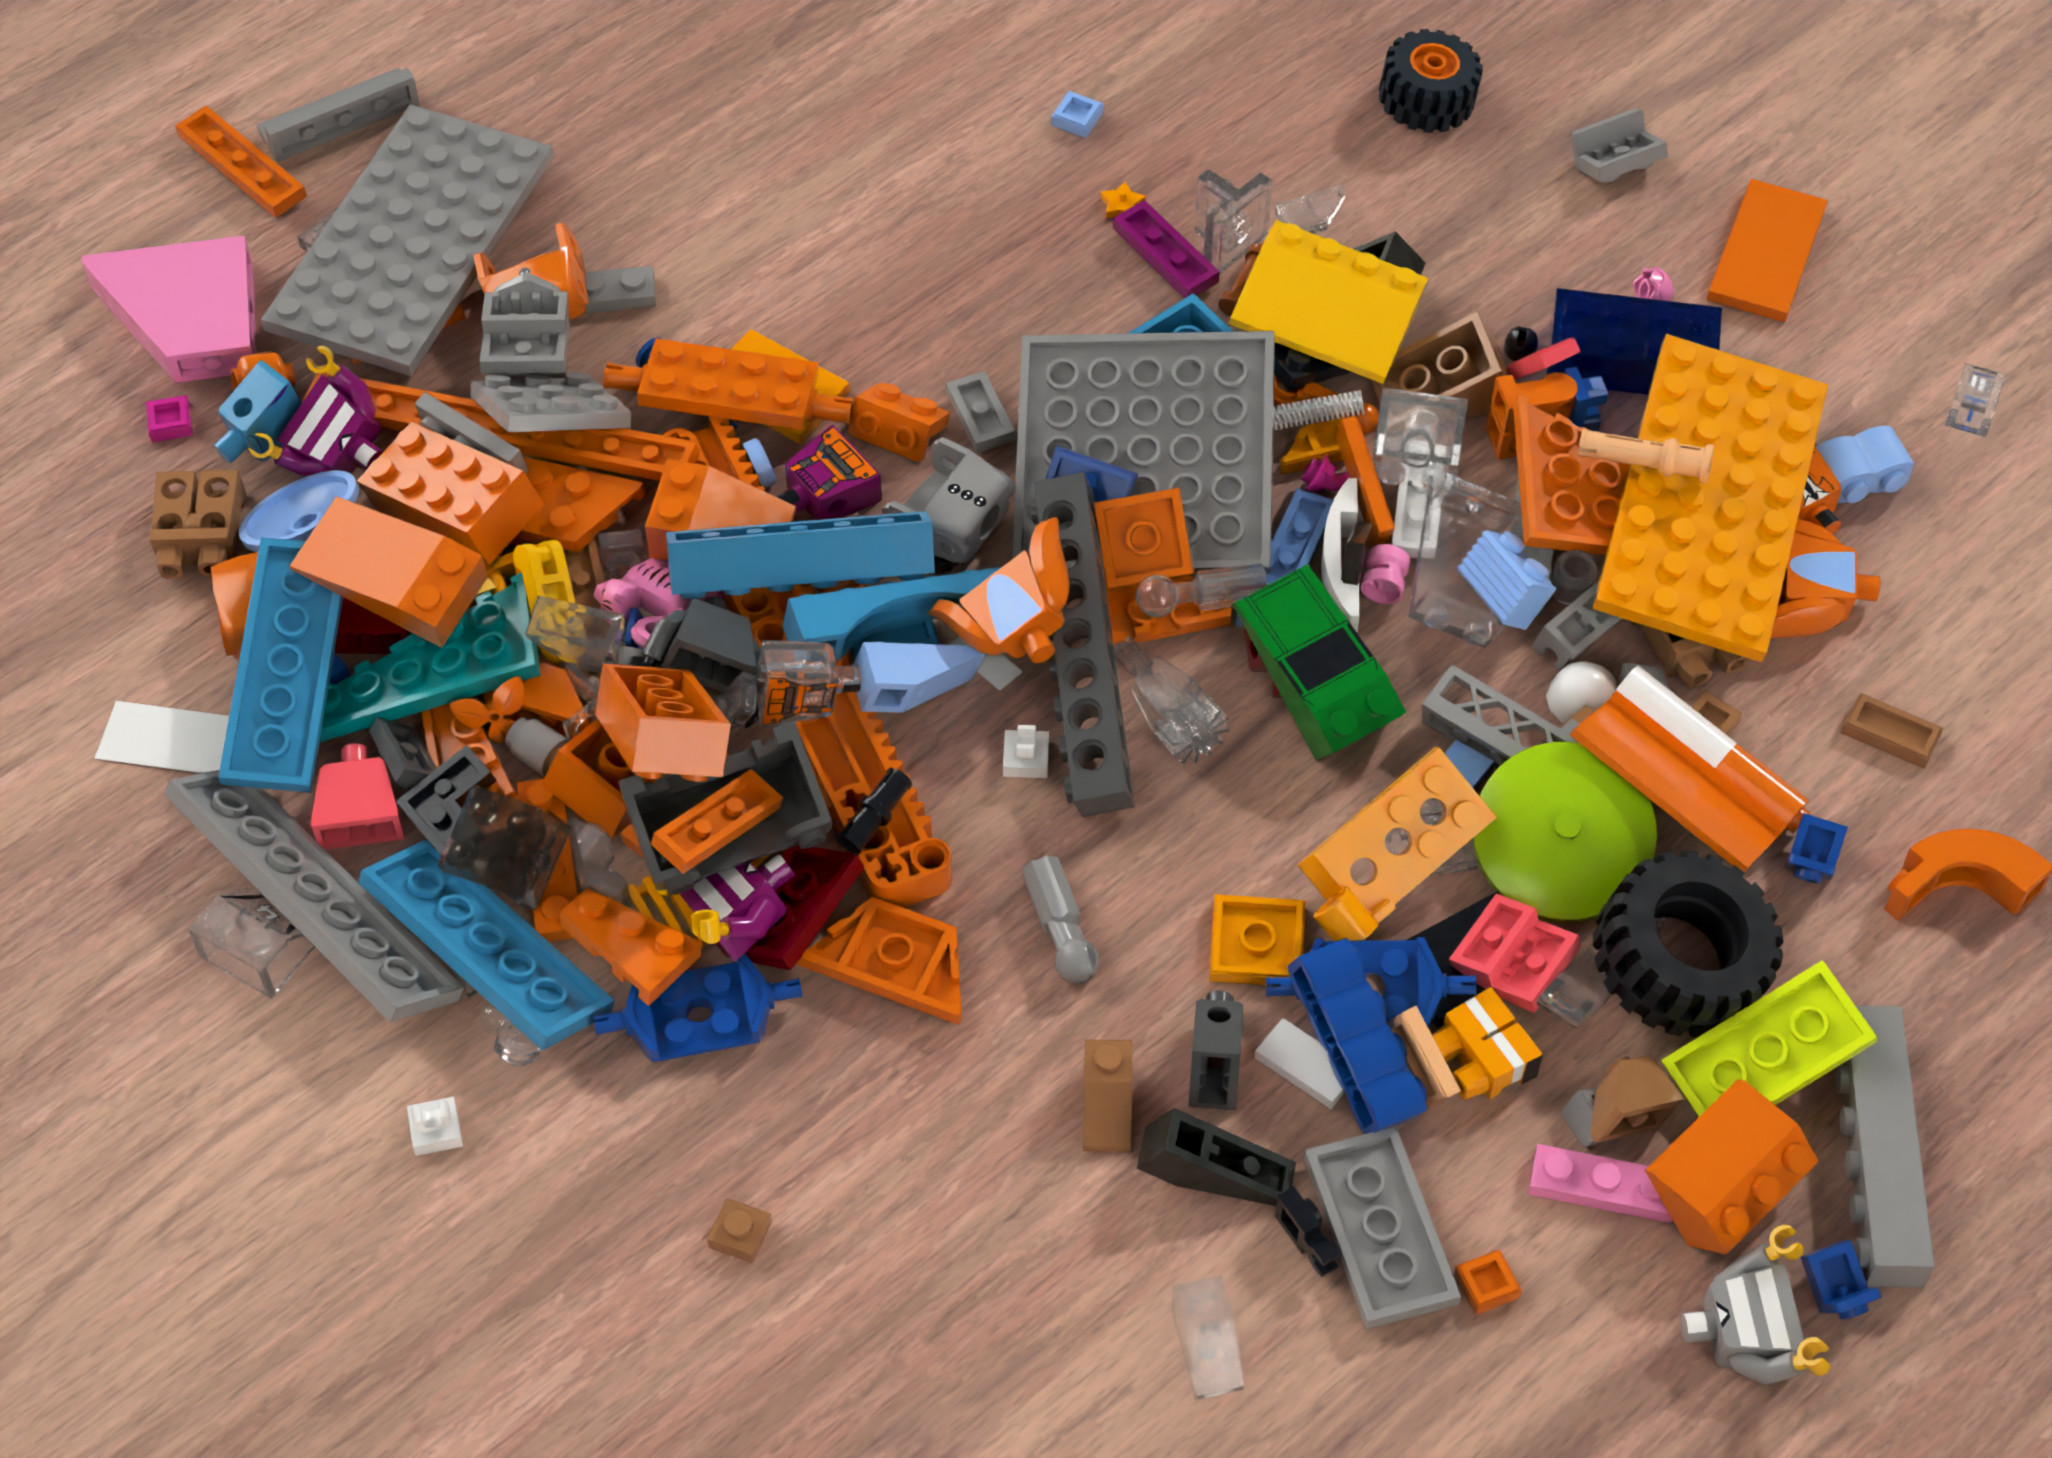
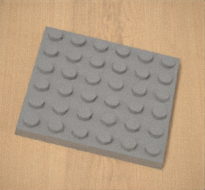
M1274 331L1022 335L1012 559L1024 550L1030 554L1031 537L1037 525H1034L1032 521L1029 500L1036 498L1034 482L1045 480L1055 447L1060 446L1139 473L1131 496L1180 488L1194 574H1271ZM1072 521L1060 524L1059 530L1069 527ZM1077 560L1067 561V569L1074 566Z

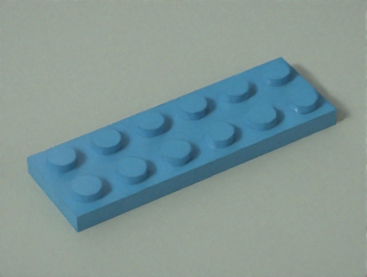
M261 537L218 776L221 785L307 793L312 791L343 597L290 569V564L306 541Z
M427 839L361 870L359 884L542 1051L593 1024L594 1015L598 1016L612 1012L614 999L459 861L456 860L449 866Z

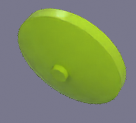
M1544 743L1515 754L1492 774L1480 794L1482 800L1497 818L1472 838L1473 849L1479 868L1495 892L1498 891L1507 898L1536 908L1538 919L1555 923H1577L1598 918L1601 909L1625 876L1630 874L1634 867L1643 860H1653L1657 841V824L1651 800L1580 743Z

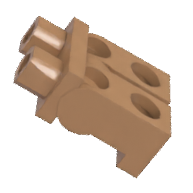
M238 470L200 471L199 482L195 471L156 472L150 542L157 558V566L161 577L164 579L180 578L184 575L185 564L198 563L200 574L207 578L212 577V566L237 556L235 547L238 543L241 508H245L246 491ZM223 482L229 485V489L212 490L211 484ZM180 483L185 485L187 489L186 491H170L169 485Z
M1630 621L1633 626L1639 624V623H1635V622ZM1639 624L1649 639L1656 657L1664 663L1663 669L1667 676L1670 678L1679 674L1690 689L1705 684L1711 678L1713 670L1708 663L1717 660L1724 672L1729 675L1743 670L1748 660L1746 657Z

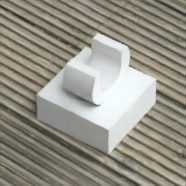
M1018 725L1017 730H1005L1003 777L1048 778L1049 731H1036V725Z
M454 1097L407 1106L415 1156L463 1147L457 1104Z

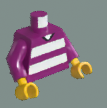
M318 346L317 350L327 357V364L318 366L307 357V366L314 373L326 372L329 374V377L323 374L320 376L277 439L283 445L278 447L273 444V440L269 435L256 433L255 435L268 440L269 449L261 454L251 448L248 449L253 456L257 458L270 456L274 458L275 464L303 477L333 470L346 471L351 474L358 464L367 470L371 463L383 453L381 449L373 444L381 431V425L374 419L376 409L369 388L343 364L337 366L333 362V353L329 348Z
M777 854L758 870L748 862L693 881L695 885L693 888L680 893L681 897L693 911L691 915L692 933L695 936H701V939L706 943L714 944L718 942L735 962L759 939L765 937L768 930L785 915L787 908L775 891L795 876L794 872L786 861ZM656 889L659 894L668 896L667 890Z

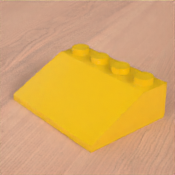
M1275 220L1261 247L1228 324L1245 331H1274L1275 342L1383 384L1414 320L1429 278L1419 275L1409 268H1401L1380 260L1370 253H1362L1341 245L1333 239L1323 238L1302 230L1297 225Z

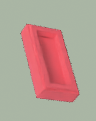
M1568 338L1508 364L1506 369L1509 375H1513L1514 380L1548 368L1581 351L1575 338Z

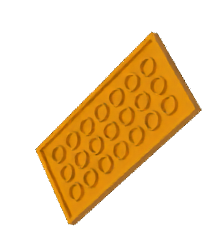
M1666 334L1659 352L1637 438L1665 443L1666 439L1675 438L1678 439L1679 444L1703 448L1707 444L1714 445L1709 479L1707 483H1702L1698 477L1675 473L1671 477H1667L1659 473V469L1630 464L1592 609L1762 662L1769 647L1828 384Z

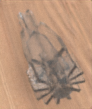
M1127 637L1124 643L1117 642L1115 644V658L1136 682L1131 691L1149 727L1173 757H1177L1184 764L1188 758L1193 763H1197L1199 754L1206 753L1208 757L1212 755L1210 750L1215 744L1222 745L1224 742L1218 734L1229 732L1230 728L1225 723L1229 720L1227 715L1210 696L1206 695L1193 677L1162 657L1155 655L1151 660L1133 638Z

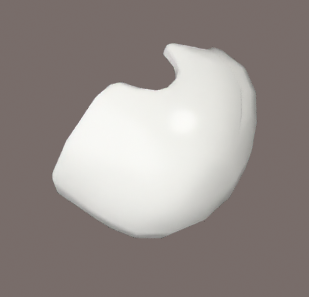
M1579 661L1568 664L1557 673L1549 686L1546 699L1549 710L1564 724L1585 705L1591 710L1596 711L1610 699L1618 686L1609 670L1604 669L1603 666Z

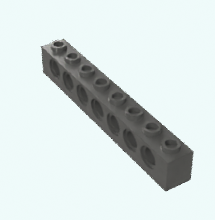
M1085 472L1034 482L1036 498L1029 500L1030 513L1034 525H1038L1040 522L1053 517L1058 518L1059 525L1066 521H1072L1069 527L1059 530L1060 542L1065 561L1077 560L1074 566L1068 568L1070 586L1066 605L1062 609L1065 619L1064 624L1049 636L1055 648V655L1048 659L1053 681H1058L1060 691V695L1053 697L1054 709L1057 720L1059 722L1063 721L1065 735L1058 738L1059 749L1063 762L1069 763L1070 776L1063 779L1065 795L1069 804L1074 803L1082 817L1134 808L1135 803L1105 575L1094 508V492ZM1078 598L1082 599L1078 606L1066 608L1070 601ZM1088 638L1083 646L1071 648V645L1077 639ZM1087 677L1093 678L1088 686L1076 688L1080 680ZM1093 717L1098 718L1097 723L1093 727L1081 729V725L1085 720ZM1096 758L1104 759L1098 768L1086 770V766L1091 760Z

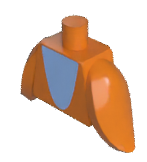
M1058 518L1047 519L1036 526L1031 537L1030 554L1025 550L960 598L961 605L949 600L940 599L932 606L928 615L943 621L964 642L980 653L998 656L1007 652L1015 659L1021 658L1027 653L1033 663H1042L1048 660L1055 652L1049 636L1064 624L1065 619L1062 609L1066 605L1070 586L1068 569L1060 542Z
M1798 518L1770 639L1805 637L1831 630L1848 620L1856 599L1874 602L1878 600L1881 586L1880 576L1857 573V552L1852 547L1843 545L1825 528Z

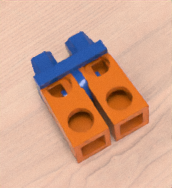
M1577 367L1567 368L1564 370V373L1554 372L1548 374L1541 380L1515 383L1513 375L1496 377L1491 399L1492 404L1489 408L1485 429L1497 459L1517 457L1513 403L1518 395L1530 397L1527 403L1553 417L1559 413L1570 419L1576 426L1585 427L1591 431H1598L1601 417L1597 405L1606 404L1608 391L1602 377L1581 378Z

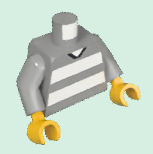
M1789 1225L1777 1226L1770 1234V1246L1764 1243L1738 1258L1713 1279L1703 1300L1704 1311L1681 1314V1331L1686 1343L1711 1341L1718 1366L1732 1368L1734 1372L1764 1385L1800 1376L1806 1368L1816 1376H1823L1828 1373L1831 1366L1824 1358L1812 1361L1817 1353L1827 1352L1829 1347L1817 1337H1810L1804 1340L1786 1264H1778V1258L1781 1256L1787 1260H1795L1800 1258L1804 1252V1246L1799 1242L1783 1249L1785 1239L1797 1232Z

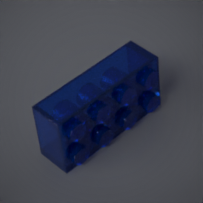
M1557 288L1548 346L1568 338H1575L1581 352L1546 368V375L1554 372L1564 373V370L1567 368L1577 367L1581 378L1601 376L1607 390L1648 395L1661 345L1666 334L1720 350L1722 307Z

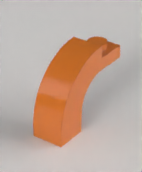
M1955 829L1936 833L1919 841L1909 849L1901 871L1888 886L1891 894L1884 910L1897 921H1900L1937 889L1947 886H1967L1988 894L2015 916L2044 891L2052 874V863L2026 844L1997 832L1981 829Z

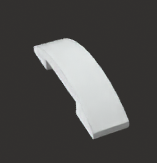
M1348 478L1335 496L1326 520L1321 558V580L1323 586L1357 632L1359 624V581H1341V537L1355 538L1358 514L1357 478Z

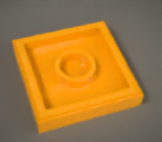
M1214 894L1209 981L1266 985V977H1290L1287 966L1298 956L1303 955L1306 900Z

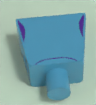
M260 360L219 408L218 414L229 431L213 445V448L225 461L231 464L245 450L250 452L248 448L260 454L267 452L269 449L268 440L255 435L256 433L269 435L273 440V444L278 447L283 445L277 439L302 404L291 383L264 361ZM267 456L266 458L257 459H259L260 461H267L271 457Z

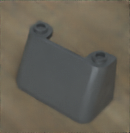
M795 720L773 727L775 737L767 740L764 746H762L761 740L757 739L751 741L752 748L726 756L723 777L708 776L707 781L695 782L683 779L678 774L665 777V774H663L662 778L656 779V783L652 784V782H643L642 777L634 775L618 781L627 814L657 890H667L668 895L680 894L695 886L693 881L799 845L801 849L811 848L823 843L827 839L825 834L832 828V819ZM750 769L755 771L783 797L779 810L684 874L651 845L654 832Z

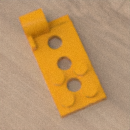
M1434 747L1297 864L1299 869L1326 900L1313 917L1333 941H1340L1345 938L1349 941H1364L1377 928L1378 923L1396 909L1395 904L1497 818L1440 747ZM1435 798L1443 807V815L1437 823L1428 825L1421 819L1420 808L1426 800ZM1395 828L1403 829L1408 836V846L1399 854L1390 853L1385 845L1387 834ZM1359 858L1369 859L1374 867L1372 878L1363 884L1354 882L1350 875V868L1353 862Z

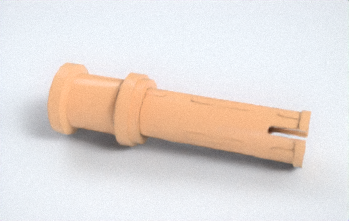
M1583 429L1579 442V447L1581 448L1578 450V456L1599 458L1659 469V473H1662L1663 476L1671 477L1675 473L1698 477L1700 482L1707 483L1712 466L1714 445L1707 444L1703 448L1679 444L1678 439L1675 438L1666 439L1665 443Z

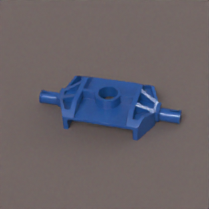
M1417 937V940L1349 941L1353 948H1357L1362 953L1365 959V977L1376 976L1385 983V992L1382 997L1387 1011L1385 1016L1386 1022L1402 1012L1417 1006L1429 1029L1442 999H1447V994L1476 995V975L1447 976L1446 973H1442L1425 937ZM1316 938L1310 952L1337 941H1324L1323 938ZM1266 977L1267 997L1296 995V999L1300 1000L1290 977Z
M744 953L737 960L738 962L685 971L650 1006L638 997L639 990L632 984L626 1002L627 1008H623L622 1012L593 1016L596 1035L626 1029L627 1036H633L644 1055L652 1062L760 1043L765 1034L770 1009H775L774 1001L803 997L800 979L776 982L774 984H771L770 981L766 982L764 976ZM697 1007H706L712 1011V1015L703 1022H694L687 1018L689 1012Z

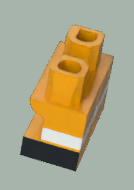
M1492 987L1446 1013L1443 1027L1432 1034L1445 1061L1447 1062L1457 1057L1463 1067L1452 1072L1461 1090L1458 1094L1462 1100L1484 1093L1490 1101L1504 1087L1516 1081H1519L1522 1085L1538 1076L1543 1054L1519 1022L1514 1024L1515 1017Z

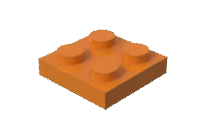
M1180 488L1094 503L1108 589L1194 575Z

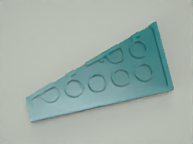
M522 572L510 578L512 585L492 596L490 591H487L474 598L477 605L466 610L442 648L413 633L390 646L391 654L373 664H370L367 659L353 667L355 674L336 685L329 683L320 742L369 728L377 717L392 721L439 707L455 700L495 690L505 681L515 676H520L522 681L541 676L536 634Z

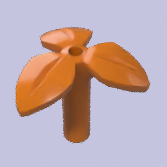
M515 676L505 681L495 690L483 693L485 705L476 699L452 701L449 707L453 715L464 725L473 729L490 722L488 737L495 742L505 743L506 735L516 721L505 718L504 715H511L519 711L525 697L524 685L520 676Z

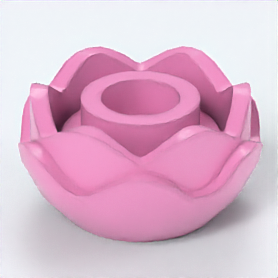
M1656 266L1654 268H1643L1642 274L1633 282L1636 296L1632 300V306L1639 311L1641 316L1654 317L1669 307L1673 298L1674 286L1669 275L1661 268Z

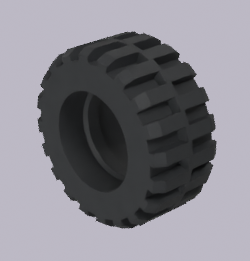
M1681 851L1677 857L1674 852L1657 854L1653 860H1643L1634 867L1630 874L1625 876L1601 909L1596 920L1598 927L1593 932V947L1599 951L1594 959L1599 973H1606L1607 977L1603 981L1604 985L1611 995L1617 993L1622 999L1619 1005L1629 1014L1632 1011L1643 1017L1641 1022L1653 1029L1657 1025L1665 1027V1033L1681 1036L1688 1030L1691 1037H1699L1747 1006L1749 1007L1759 1000L1771 987L1776 979V972L1782 964L1783 952L1779 947L1784 943L1783 933L1780 926H1774L1778 916L1772 903L1766 904L1762 896L1765 893L1756 882L1751 885L1743 878L1745 872L1735 865L1731 869L1722 865L1723 859L1708 854L1703 859L1698 857V852ZM1671 917L1681 919L1701 930L1714 945L1719 956L1721 970H1700L1676 959L1659 939L1654 918Z

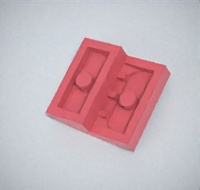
M1496 893L1451 955L1449 962L1452 967L1464 976L1476 975V984L1485 989L1492 987L1500 998L1535 1013L1580 949L1581 943L1578 934L1538 920L1536 908Z

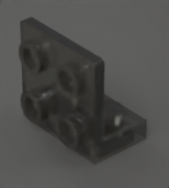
M473 785L440 858L438 868L445 873L500 890L519 905L536 910L572 826L550 810L478 785Z

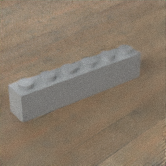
M1856 1006L1876 1034L1878 1042L1836 1067L1835 1070L1836 1092L1843 1093L1845 1105L1840 1111V1132L1842 1136H1848L1850 1149L1845 1153V1175L1847 1179H1853L1855 1193L1851 1194L1850 1220L1852 1223H1858L1860 1237L1855 1241L1854 1250L1860 1267L1863 1268L1867 1286L1924 1288L1935 1266L1902 1007Z

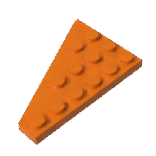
M1518 395L1513 403L1524 545L1606 555L1630 464L1578 456V450L1581 448L1579 447L1581 433L1583 429L1587 428L1576 426L1570 419L1559 413L1553 417L1527 403L1530 397Z

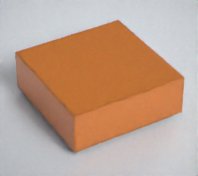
M1500 1249L1460 1264L1455 1268L1454 1274L1476 1315L1516 1300L1521 1296L1522 1290Z

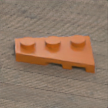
M1105 575L1114 647L1214 629L1231 624L1234 580L1183 576L1108 589Z
M586 888L560 911V926L593 956H602L613 966L612 974L622 983L626 981L631 982L639 990L638 997L648 1006L701 957L702 942L589 888Z

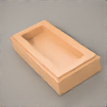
M1417 1006L1402 1012L1386 1022L1393 1033H1397L1405 1044L1407 1051L1406 1064L1413 1076H1417L1424 1084L1427 1092V1105L1431 1107L1461 1091Z

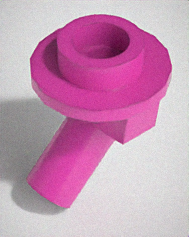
M1324 455L1320 461L1315 458L1311 459L1300 480L1306 483L1303 490L1319 494L1324 489L1339 491L1349 478L1348 472L1335 474L1337 468L1330 463L1329 457Z

